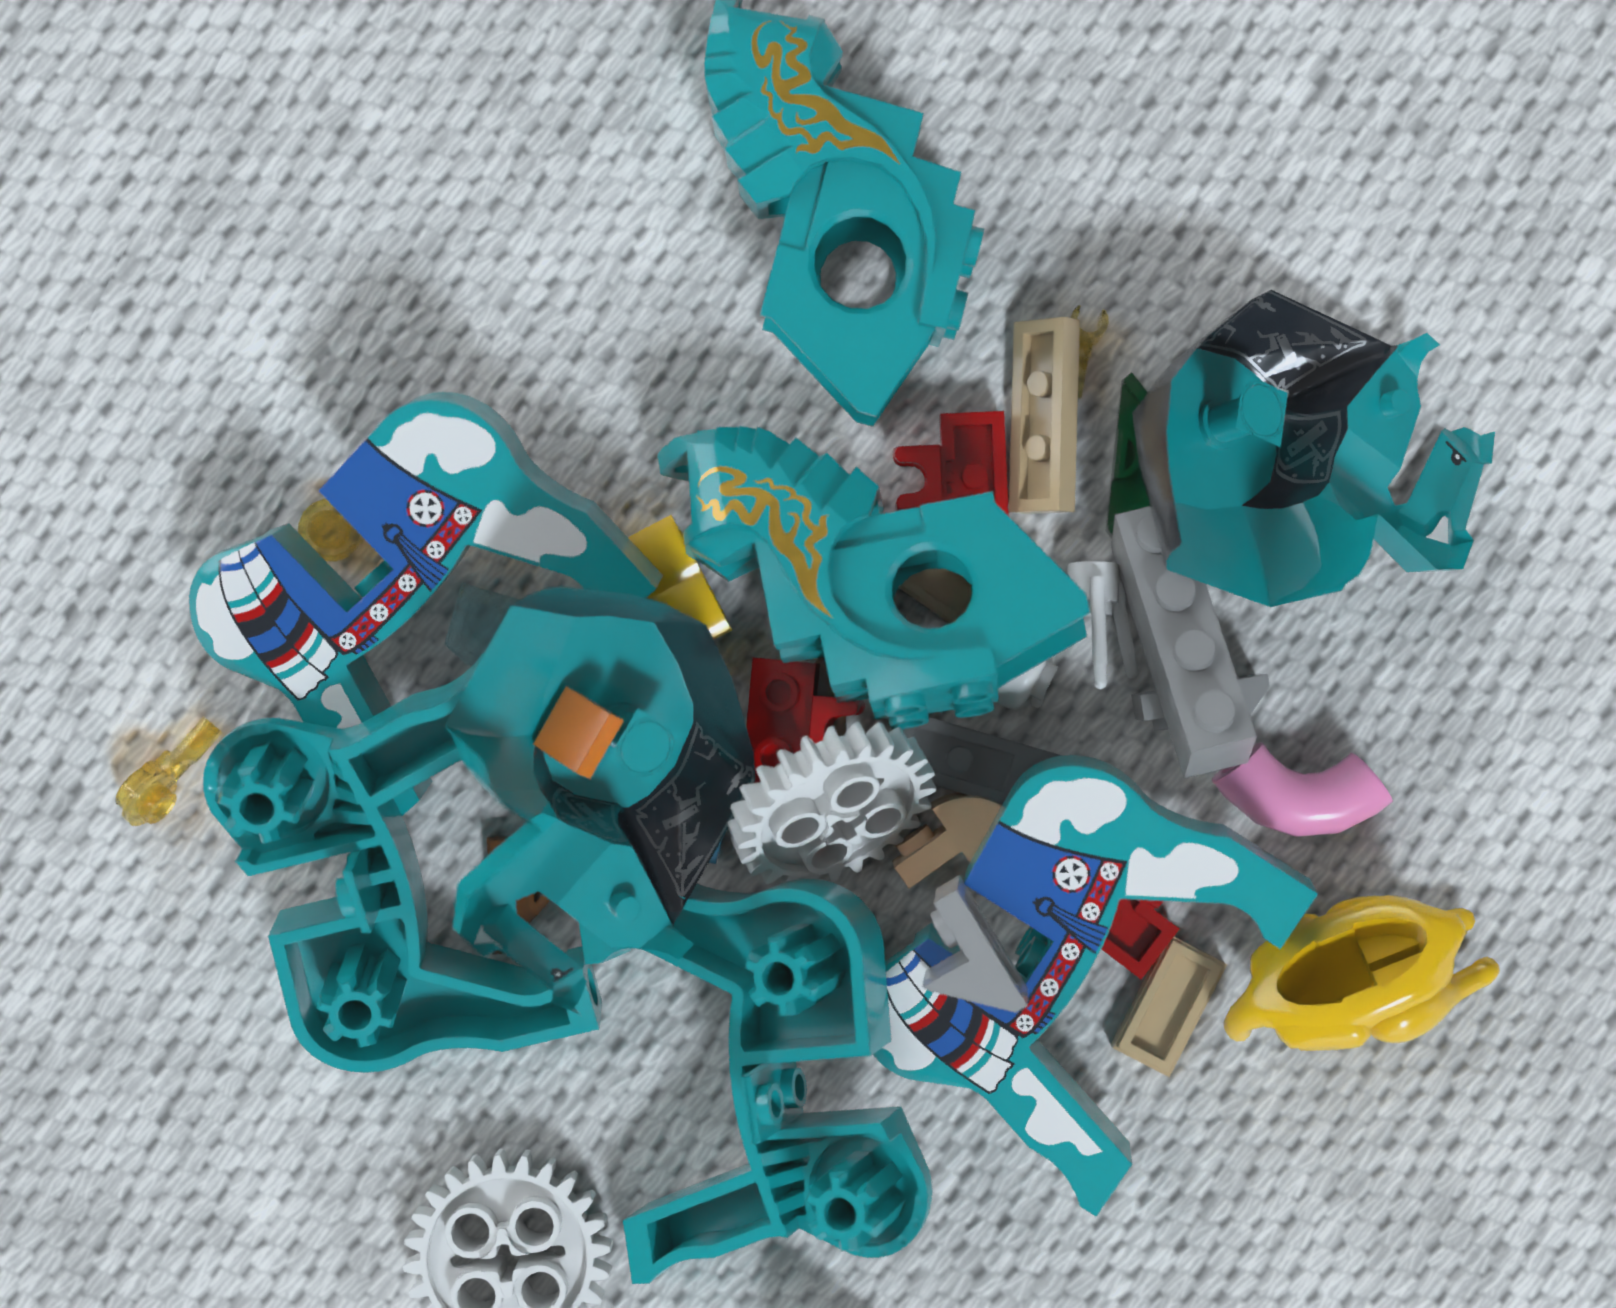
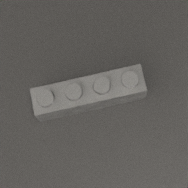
M1150 507L1115 515L1111 543L1112 553L1115 562L1119 564V575L1183 777H1193L1248 763L1257 735L1207 585L1166 570Z

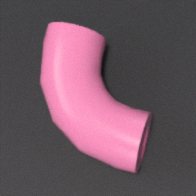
M1260 742L1253 746L1248 763L1221 769L1212 778V782L1222 795L1254 823L1295 837L1339 834L1378 814L1393 802L1391 795L1381 780L1354 753H1350L1338 764L1323 772L1303 774L1286 768L1270 753L1263 742Z

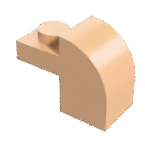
M960 792L948 794L932 801L931 809L943 825L932 832L929 826L925 824L906 836L900 844L896 845L901 855L895 858L892 863L907 887L910 889L961 852L971 862L1002 805L988 798Z

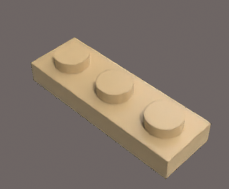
M1055 317L1014 322L1009 512L1011 513L1075 512L1080 320Z

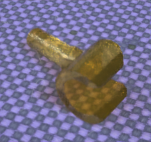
M1078 305L1073 310L1070 318L1077 319L1081 305ZM1102 309L1098 317L1097 331L1086 332L1080 328L1079 399H1082L1092 348L1102 339L1109 324L1108 314L1104 309Z

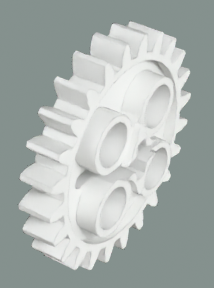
M854 722L845 736H838L834 727H829L823 741L816 744L808 736L801 738V751L795 754L786 750H779L777 755L780 764L775 768L759 766L756 771L761 782L743 784L740 787L745 800L731 804L730 808L735 818L727 822V825L732 834L730 839L741 863L746 864L751 876L761 873L766 884L772 883L779 877L782 883L797 880L801 876L804 879H819L821 874L826 873L831 881L834 882L838 880L843 868L850 866L856 873L862 871L863 860L869 856L877 860L884 859L885 855L882 848L885 845H898L904 841L900 833L902 829L918 828L921 825L916 813L930 810L932 807L927 796L936 792V787L931 779L935 776V773L914 736L907 739L900 727L888 733L883 723L878 722L865 734L860 723Z
M498 1149L493 1159L492 1168H487L478 1154L473 1155L468 1162L469 1177L455 1166L451 1167L445 1174L449 1190L433 1184L425 1196L434 1208L418 1206L411 1219L425 1230L410 1231L404 1241V1245L420 1252L408 1258L403 1266L404 1272L422 1275V1278L409 1291L410 1298L429 1296L431 1301L426 1308H588L583 1302L600 1305L605 1291L594 1281L609 1279L612 1265L596 1257L611 1252L613 1239L605 1236H595V1233L605 1226L608 1219L607 1214L594 1213L588 1215L586 1210L593 1202L596 1193L594 1190H589L576 1196L571 1191L578 1176L575 1170L567 1174L560 1181L553 1177L556 1159L550 1157L545 1162L541 1170L532 1168L531 1150L525 1149L517 1166L509 1164L508 1156L504 1149ZM529 1208H541L551 1216L554 1227L547 1232H534L524 1224L522 1212ZM465 1214H476L482 1217L488 1224L489 1235L480 1239L471 1238L461 1229L459 1217ZM502 1244L510 1246L512 1255L520 1256L516 1266H508L506 1256L497 1255ZM557 1245L565 1249L563 1255H557L553 1252H540L547 1250L550 1246ZM459 1255L463 1258L478 1259L472 1260L468 1264L458 1265L454 1263L453 1256ZM536 1272H546L557 1280L560 1290L552 1295H540L531 1288L528 1276ZM472 1278H482L488 1281L494 1288L495 1298L489 1301H478L472 1298L466 1290L465 1281Z

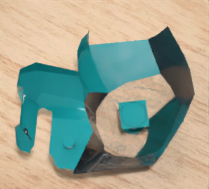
M1269 290L1251 299L1177 358L1157 378L1132 413L1138 462L1166 570L1268 607L1342 591L1348 582L1360 575L1371 555L1373 540L1405 572L1462 570L1474 542V539L1467 532L1466 526L1485 464L1492 463L1495 431L1480 435L1465 427L1454 431L1444 428L1432 449L1408 502L1395 506L1388 486L1401 469L1421 409L1418 393L1420 365L1428 352L1440 346V344L1428 333H1425L1413 340L1391 346L1273 290ZM1280 389L1288 390V391H1289V395H1288L1287 392H1284V391H1282V390H1280Z
M559 586L542 589L527 595L511 605L445 724V727L454 739L462 762L479 784L506 809L527 821L457 883L453 928L483 958L496 949L502 951L553 991V1004L581 1015L575 1009V1006L580 1001L587 980L583 978V967L519 917L516 911V900L539 891L610 947L630 946L637 949L657 950L668 953L679 960L694 944L674 928V923L728 830L727 822L735 818L730 808L731 804L745 800L740 787L743 784L755 783L756 781L754 753L732 677L707 625L664 603L631 594ZM566 686L583 694L624 720L590 779L575 773L533 745Z

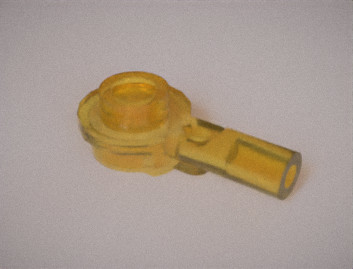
M327 499L312 503L303 512L298 523V533L325 561L337 562L348 558L364 541V538Z
M203 716L172 752L169 750L164 751L155 761L146 762L140 769L132 773L121 785L115 798L116 804L122 809L124 820L131 826H140L147 822L155 824L162 820L176 803L177 796L174 793L177 788V780L192 764L198 762L223 732Z

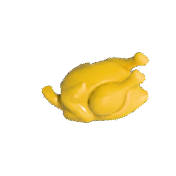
M1398 895L1349 898L1332 906L1323 916L1319 917L1315 914L1305 913L1281 949L1269 941H1265L1252 953L1250 957V974L1252 979L1246 991L1230 1007L1223 1022L1224 1030L1230 1039L1237 1042L1245 1041L1250 1036L1252 1029L1261 1027L1271 1028L1275 1030L1278 1038L1290 1049L1298 1048L1300 1051L1357 1048L1362 1046L1370 1035L1386 1043H1404L1430 1031L1461 1000L1491 984L1497 978L1500 968L1494 959L1486 956L1453 974L1456 954L1467 931L1471 930L1475 923L1474 914L1470 910L1464 908L1443 910Z

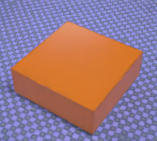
M566 686L533 745L575 773L590 779L624 720L583 694Z

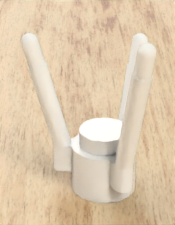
M1098 561L1069 563L1067 575L1086 593L1090 614L1086 616L1091 617L1092 661L1095 687L1103 689L1107 686L1106 616H1111L1112 611L1126 676L1129 679H1135L1138 675V668L1126 609V594L1122 582L1119 581V564ZM1056 655L1047 661L1054 664ZM1045 694L1041 701L1032 696L1031 705L1035 708L1041 707Z

